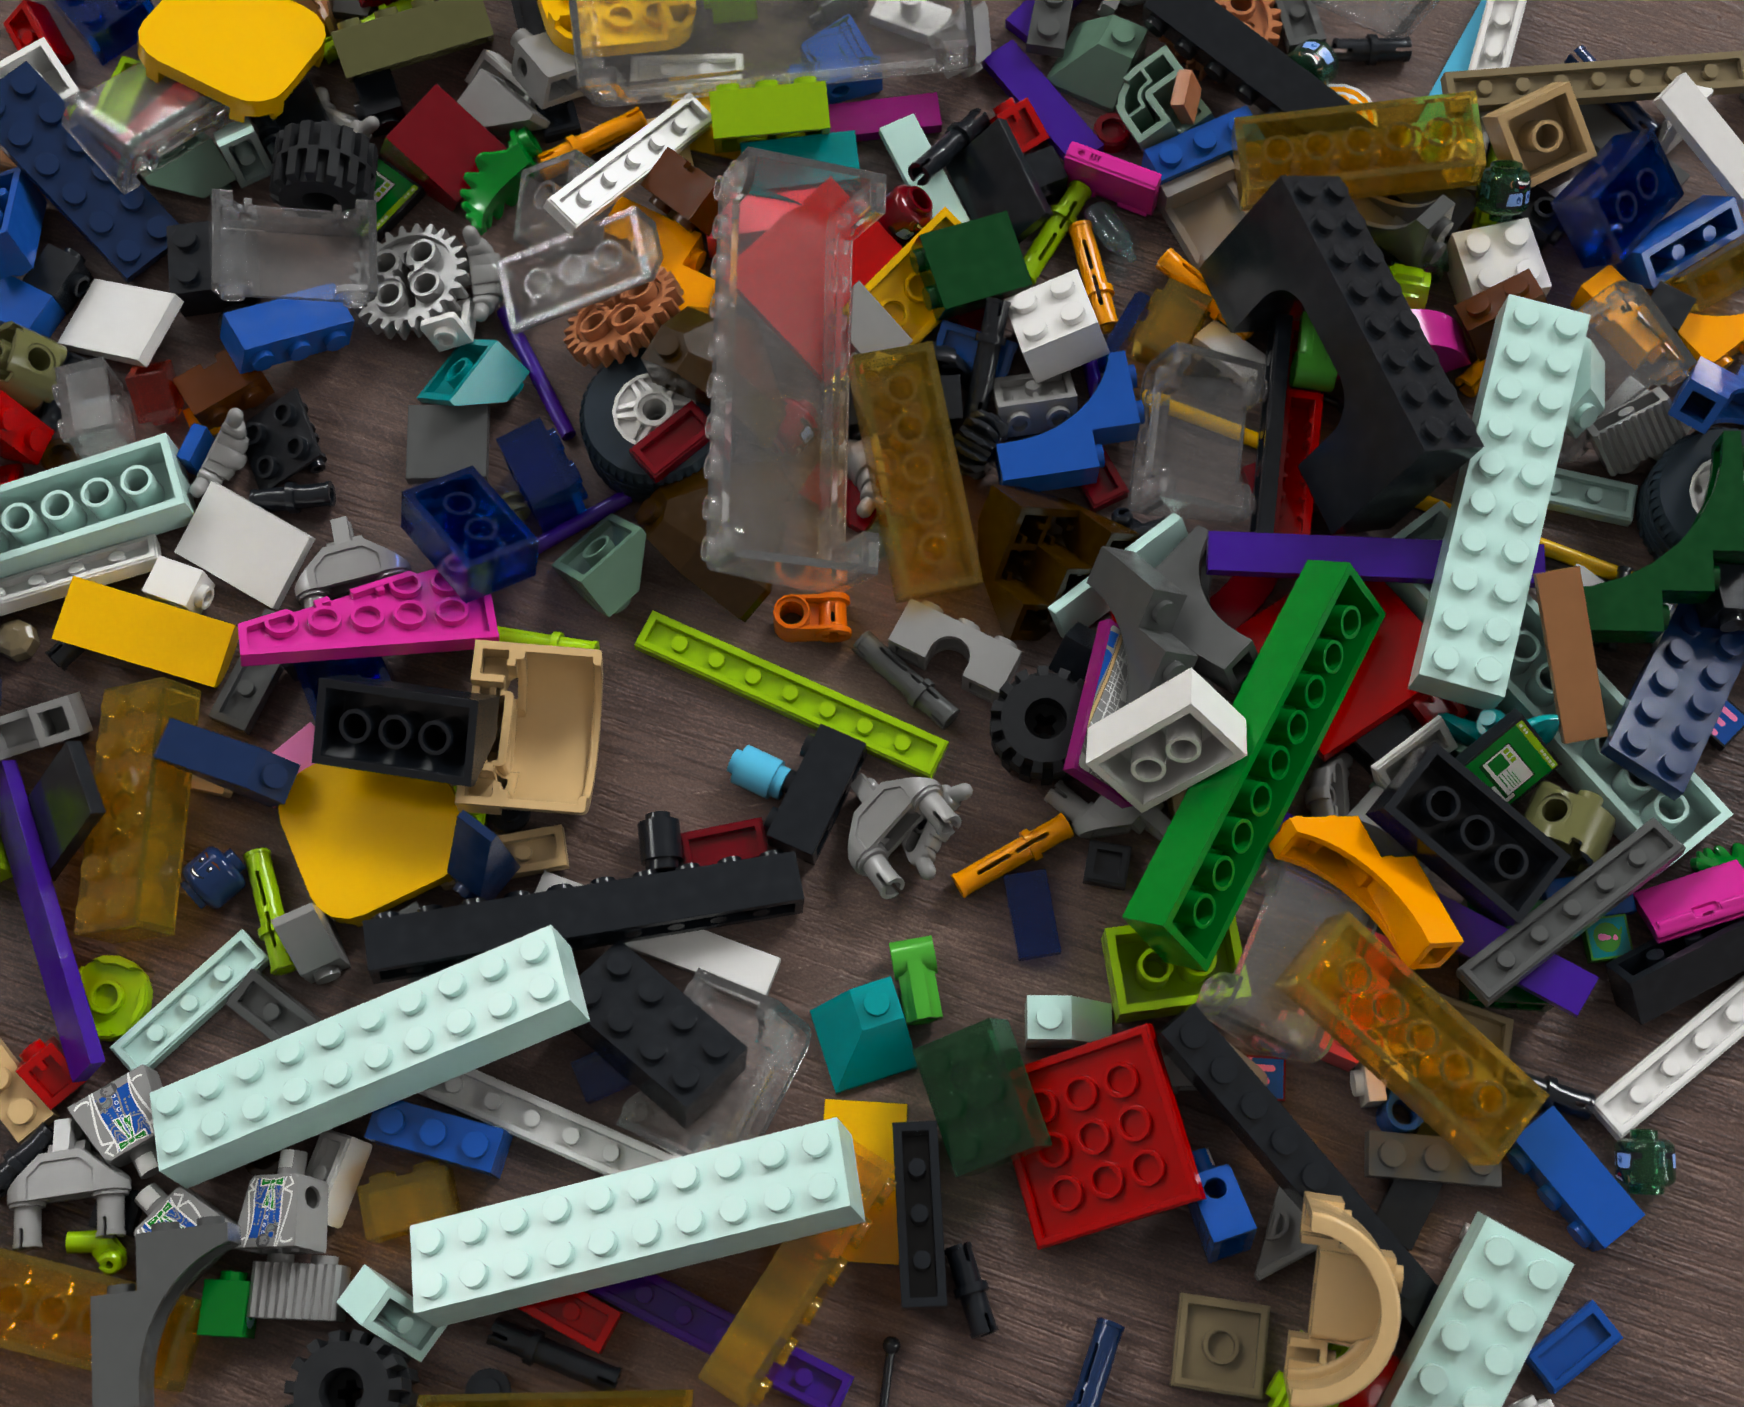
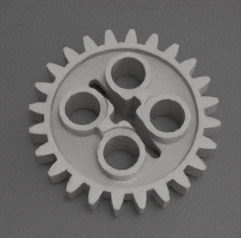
M415 223L411 233H408L403 226H400L398 236L393 237L389 232H386L385 243L381 244L373 241L372 245L375 251L373 253L362 252L361 255L366 262L353 266L359 276L349 278V282L354 288L348 292V295L353 300L352 308L366 327L370 326L377 335L384 332L388 339H392L398 333L403 340H406L412 330L418 338L422 337L421 321L447 313L449 310L460 311L461 308L456 301L457 299L468 298L469 295L464 287L472 285L471 277L468 274L470 273L468 255L455 235L450 236L445 228L437 231L433 224H429L425 231H423L420 225Z

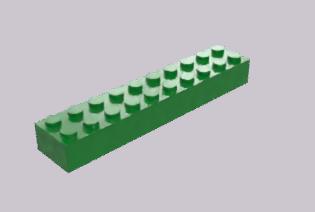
M1307 560L1232 704L1246 718L1247 756L1187 789L1176 814L1122 915V918L1165 963L1203 972L1208 971L1269 849L1268 844L1275 837L1386 615L1350 562Z

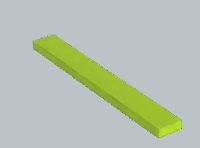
M652 610L634 644L636 650L816 731L820 724H823L865 742L868 754L919 777L933 779L949 746V741Z

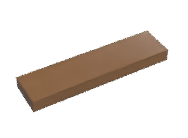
M1580 566L1535 573L1533 577L1556 713L1559 718L1561 742L1567 744L1607 737L1608 731Z

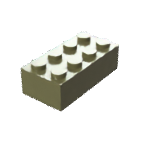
M483 0L411 1L412 8L398 12L396 6L374 12L375 19L364 23L361 22L359 17L337 23L338 30L330 33L346 79L352 83L354 82L353 79L389 68L393 71L494 41V33Z

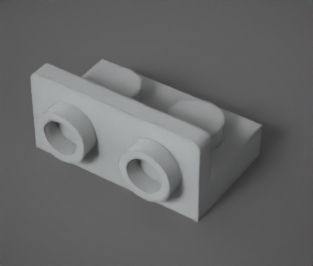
M1070 370L1037 384L1031 373L998 377L994 380L992 396L998 417L1008 424V438L1047 432L1078 412L1077 393Z

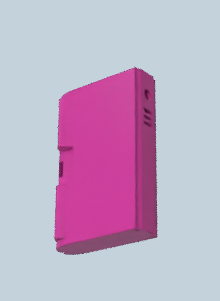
M1074 141L1070 143L1064 157V169L1068 175L1067 188L1071 181L1079 180L1091 189V197L1095 198L1098 195L1116 202L1117 206L1144 217L1147 214L1152 216L1158 201L1162 174Z
M1735 859L1634 892L1636 909L1658 944L1723 922L1744 917V869L1738 860Z

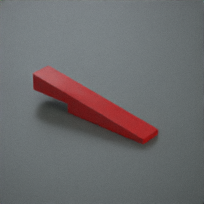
M1293 321L1274 533L1310 535L1314 498L1298 465L1319 446L1324 394H1321V391L1294 388L1289 385L1290 368L1293 356L1297 351L1299 321Z

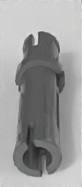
M866 631L854 643L852 651L871 665L892 686L896 687L907 698V704L913 709L919 708L942 730L947 729L958 717L960 709L945 699L934 688L935 684L929 678L924 680L894 652L881 643L872 632Z

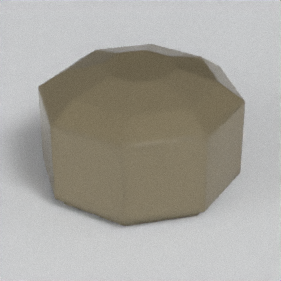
M20 619L3 623L0 627V653L15 662L32 658L40 646L37 630Z

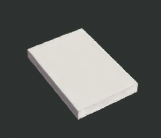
M94 278L57 343L65 346L67 351L147 368L184 301L174 293Z
M211 481L174 552L268 607L279 610L315 538L219 483Z

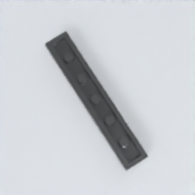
M1653 817L1526 915L1519 925H1513L1460 966L1455 975L1487 1008L1683 855L1686 847Z

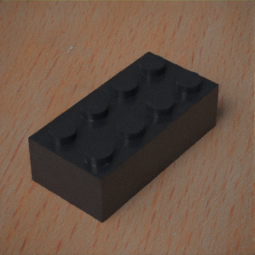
M1437 742L1416 749L1365 814L1485 917L1503 927L1519 925L1571 857Z
M620 939L579 976L590 1022L575 1027L571 1031L684 1129H687L746 1069L748 1047Z

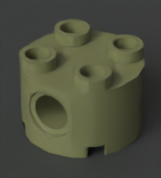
M13 321L4 322L0 326V390L4 391L31 413L43 401L51 403L59 390V382L55 381L59 367H61L66 359L67 348Z
M1542 781L1537 785L1523 814L1527 820L1571 856L1561 871L1572 874H1581L1604 856L1616 827V818L1602 807L1604 799L1598 794L1588 790H1579L1578 794L1562 790L1559 786L1546 781Z

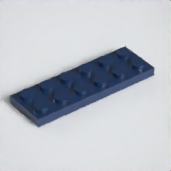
M25 61L0 79V149L125 282L129 284L168 254L166 226L178 225L179 223L36 70Z
M1673 604L1670 610L1668 629L1664 630L1654 642L1600 753L1674 801L1684 794L1743 666L1744 631L1722 632L1720 629L1702 628L1696 604Z

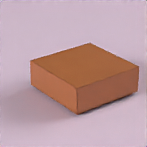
M1179 69L1170 105L1181 124L1195 123L1202 88L1192 70Z

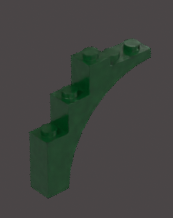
M1723 431L1712 445L1710 478L1702 506L1688 533L1677 545L1655 562L1625 577L1592 586H1583L1593 642L1654 643L1669 626V606L1663 603L1703 604L1719 588L1720 568L1718 565H1714V563L1744 565V446H1742L1741 431Z

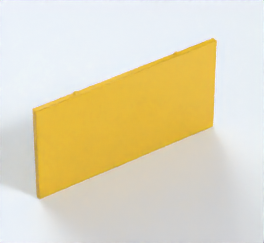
M825 1099L824 1120L837 1117L852 1134L866 1222L816 1234L814 1260L899 1265L892 1123L907 1122L908 1104Z

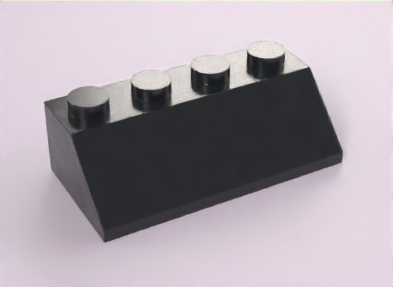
M344 674L319 678L312 763L473 787L496 739L500 696Z

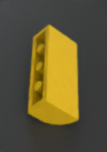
M73 576L51 639L216 688L222 682L229 668L239 636L238 627L234 624Z

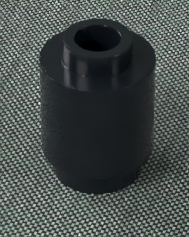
M667 811L647 813L645 820L637 824L641 865L645 866L646 870H656L658 873L674 871L679 866V863L683 861L680 821L677 818L671 817L670 812Z

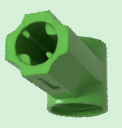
M1303 311L1299 321L1297 351L1293 356L1290 368L1289 385L1294 388L1331 393L1335 386L1338 372L1307 312Z
M932 936L890 942L889 948L895 980H899L902 1008L907 1026L929 1024L942 1020L943 1014L935 973H938Z

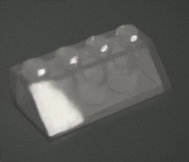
M634 205L587 224L572 236L567 232L496 261L511 332L518 334L655 280L664 258L656 222Z

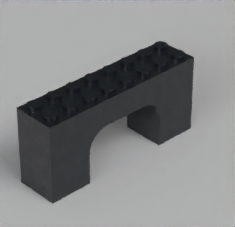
M1280 175L1200 266L1199 270L1231 333L1269 331L1279 313L1293 315V321H1298L1302 312H1307L1341 379L1344 389V409L1336 429L1298 465V468L1332 535L1391 529L1478 453L1484 445L1476 432L1474 422L1468 417L1457 396L1455 387L1450 383L1439 363L1437 353L1431 348L1420 327L1418 318L1410 309L1402 294L1401 286L1394 279L1384 260L1382 251L1373 240L1366 227L1365 219L1358 212L1349 195L1348 187L1341 180L1340 176Z

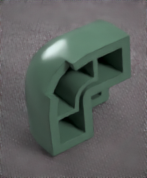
M1166 45L1133 67L1123 77L1124 84L1118 95V104L1115 105L1126 129L1143 152L1144 149L1215 119L1210 109L1200 97L1195 123L1181 124L1170 102L1177 72H1179V69H1184Z

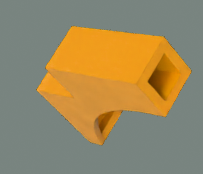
M622 196L601 226L606 246L632 258L646 270L651 265H654L657 270L663 266L667 272L671 271L684 291L682 295L684 303L678 306L681 311L687 306L727 310L728 302L726 301L723 283L698 272L706 259L702 233L695 230L691 233L676 221Z
M1611 264L1582 284L1570 304L1576 311L1591 315L1589 324L1634 371L1647 362L1651 365L1656 364L1667 353L1688 374L1700 356L1727 369L1734 361L1731 358L1739 351L1744 355V313L1731 316H1709L1689 313L1677 334L1673 336L1638 318L1650 296L1633 286Z
M1358 816L1290 817L1281 825L1279 832L1268 844L1275 859L1292 863L1320 876L1356 902L1388 938L1406 970L1440 968L1464 942L1416 857H1394L1393 855L1381 857Z

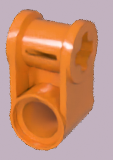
M833 591L820 594L784 595L774 605L773 622L775 633L783 641L791 643L810 641L835 643L846 641L852 637V630L847 626V607L851 603L850 596L843 592ZM788 613H796L802 617V620L796 624H787L782 620V617ZM831 613H834V622L831 621Z

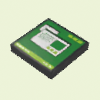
M379 156L372 212L369 216H363V220L356 223L347 222L345 226L370 245H372L373 241L380 243L385 237V233L390 232L426 195L424 188Z
M1516 708L1455 757L1511 806L1562 765L1560 760Z

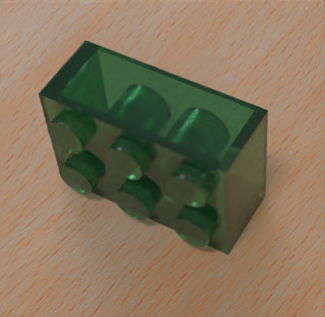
M988 1018L912 1050L955 1177L975 1176L1053 1145L1008 1019Z

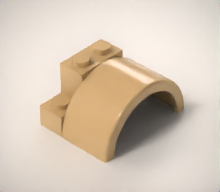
M475 639L470 678L472 683L471 692L500 696L495 742L475 786L457 785L455 805L458 811L464 810L469 813L502 815V809L586 815L593 795L600 742L603 700L602 651L598 649ZM515 678H518V699L514 698L511 691H507L510 682Z
M1304 1191L1299 1238L1301 1243L1317 1245L1308 1330L1307 1332L1288 1330L1283 1377L1290 1407H1327L1355 1396L1370 1385L1382 1372L1395 1349L1401 1324L1399 1294L1402 1292L1404 1267L1403 1265H1396L1397 1258L1393 1251L1379 1248L1371 1234L1352 1217V1210L1344 1209L1345 1202L1342 1196ZM1328 1343L1346 1346L1350 1349L1336 1359V1351L1328 1350Z

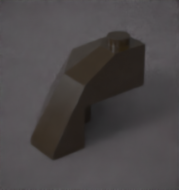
M687 306L660 327L641 357L654 384L722 412L724 419L731 425L734 437L764 450L767 449L776 434L778 425L785 415L755 322L724 309Z
M773 462L709 465L708 467L700 468V471L692 473L689 477H683L680 481L676 480L673 483H664V485L658 486L653 494L642 503L634 518L646 532V538L681 574L738 619L746 622L771 593L774 576L769 574L772 554H779L785 525L779 519L782 504L790 500L792 485L778 465Z
M992 484L978 520L979 571L1004 637L1009 640L1039 641L1051 631L1049 624L1053 619L1047 607L1090 575L1101 547L1107 546L1124 550L1138 539L1139 534L1128 527L1066 499L1022 486Z

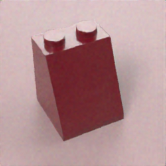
M436 83L385 137L379 156L422 186L427 195L453 212L461 202L466 201L460 196V190H471L464 180V174L466 172H479L475 164L476 156L481 152L506 150L507 147Z

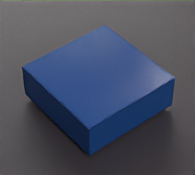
M197 423L191 425L176 455L188 473L197 476L215 441L208 428Z

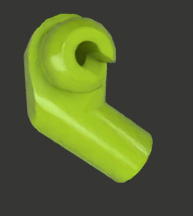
M97 1230L69 1231L67 1233L65 1247L68 1254L91 1253L100 1265L99 1270L108 1275L116 1274L125 1267L127 1252L116 1236L111 1239L96 1238Z

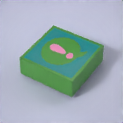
M1625 914L1603 916L1581 934L1588 964L1612 961L1633 950Z

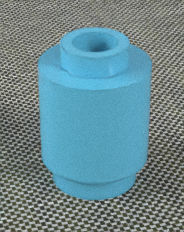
M747 745L743 751L737 749L733 753L727 767V772L732 773L731 783L765 799L771 796L777 800L782 797L783 784L787 775L792 770L785 766V761L751 745Z

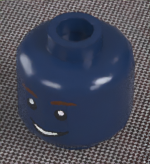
M214 846L208 847L183 867L182 876L185 880L180 885L201 909L206 905L210 908L218 909L245 887L246 882L240 872L246 866L231 848L223 853Z

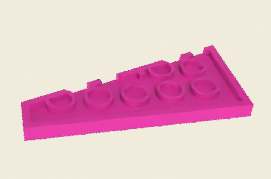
M483 548L471 551L469 558L452 563L449 558L435 562V568L416 574L409 570L351 588L350 595L335 600H330L329 596L313 600V606L296 612L284 609L238 623L241 667L474 650L475 639L499 641V632Z

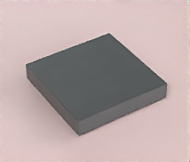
M408 405L406 480L408 484L488 482L489 405Z

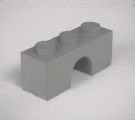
M910 598L888 638V648L900 659L924 671L935 654L944 650L959 652L968 662L962 675L961 689L993 704V701L999 697V689L1006 681L1011 683L1020 666L1022 651L1017 649V645L1003 636H995L993 638L981 632L979 626L968 619L959 618L956 620L943 614L942 608L927 600L918 602Z
M80 691L0 716V760L93 731Z

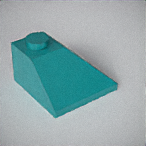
M474 339L472 343L458 346L454 349L416 398L421 403L447 406L507 402L521 392L524 386L523 380L530 371L498 340Z
M891 976L849 989L810 1010L836 1094L918 1068L905 1017Z

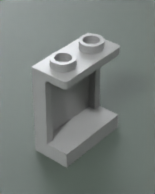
M1229 155L1160 185L1156 206L1189 262L1197 270L1251 210L1233 180L1236 166Z

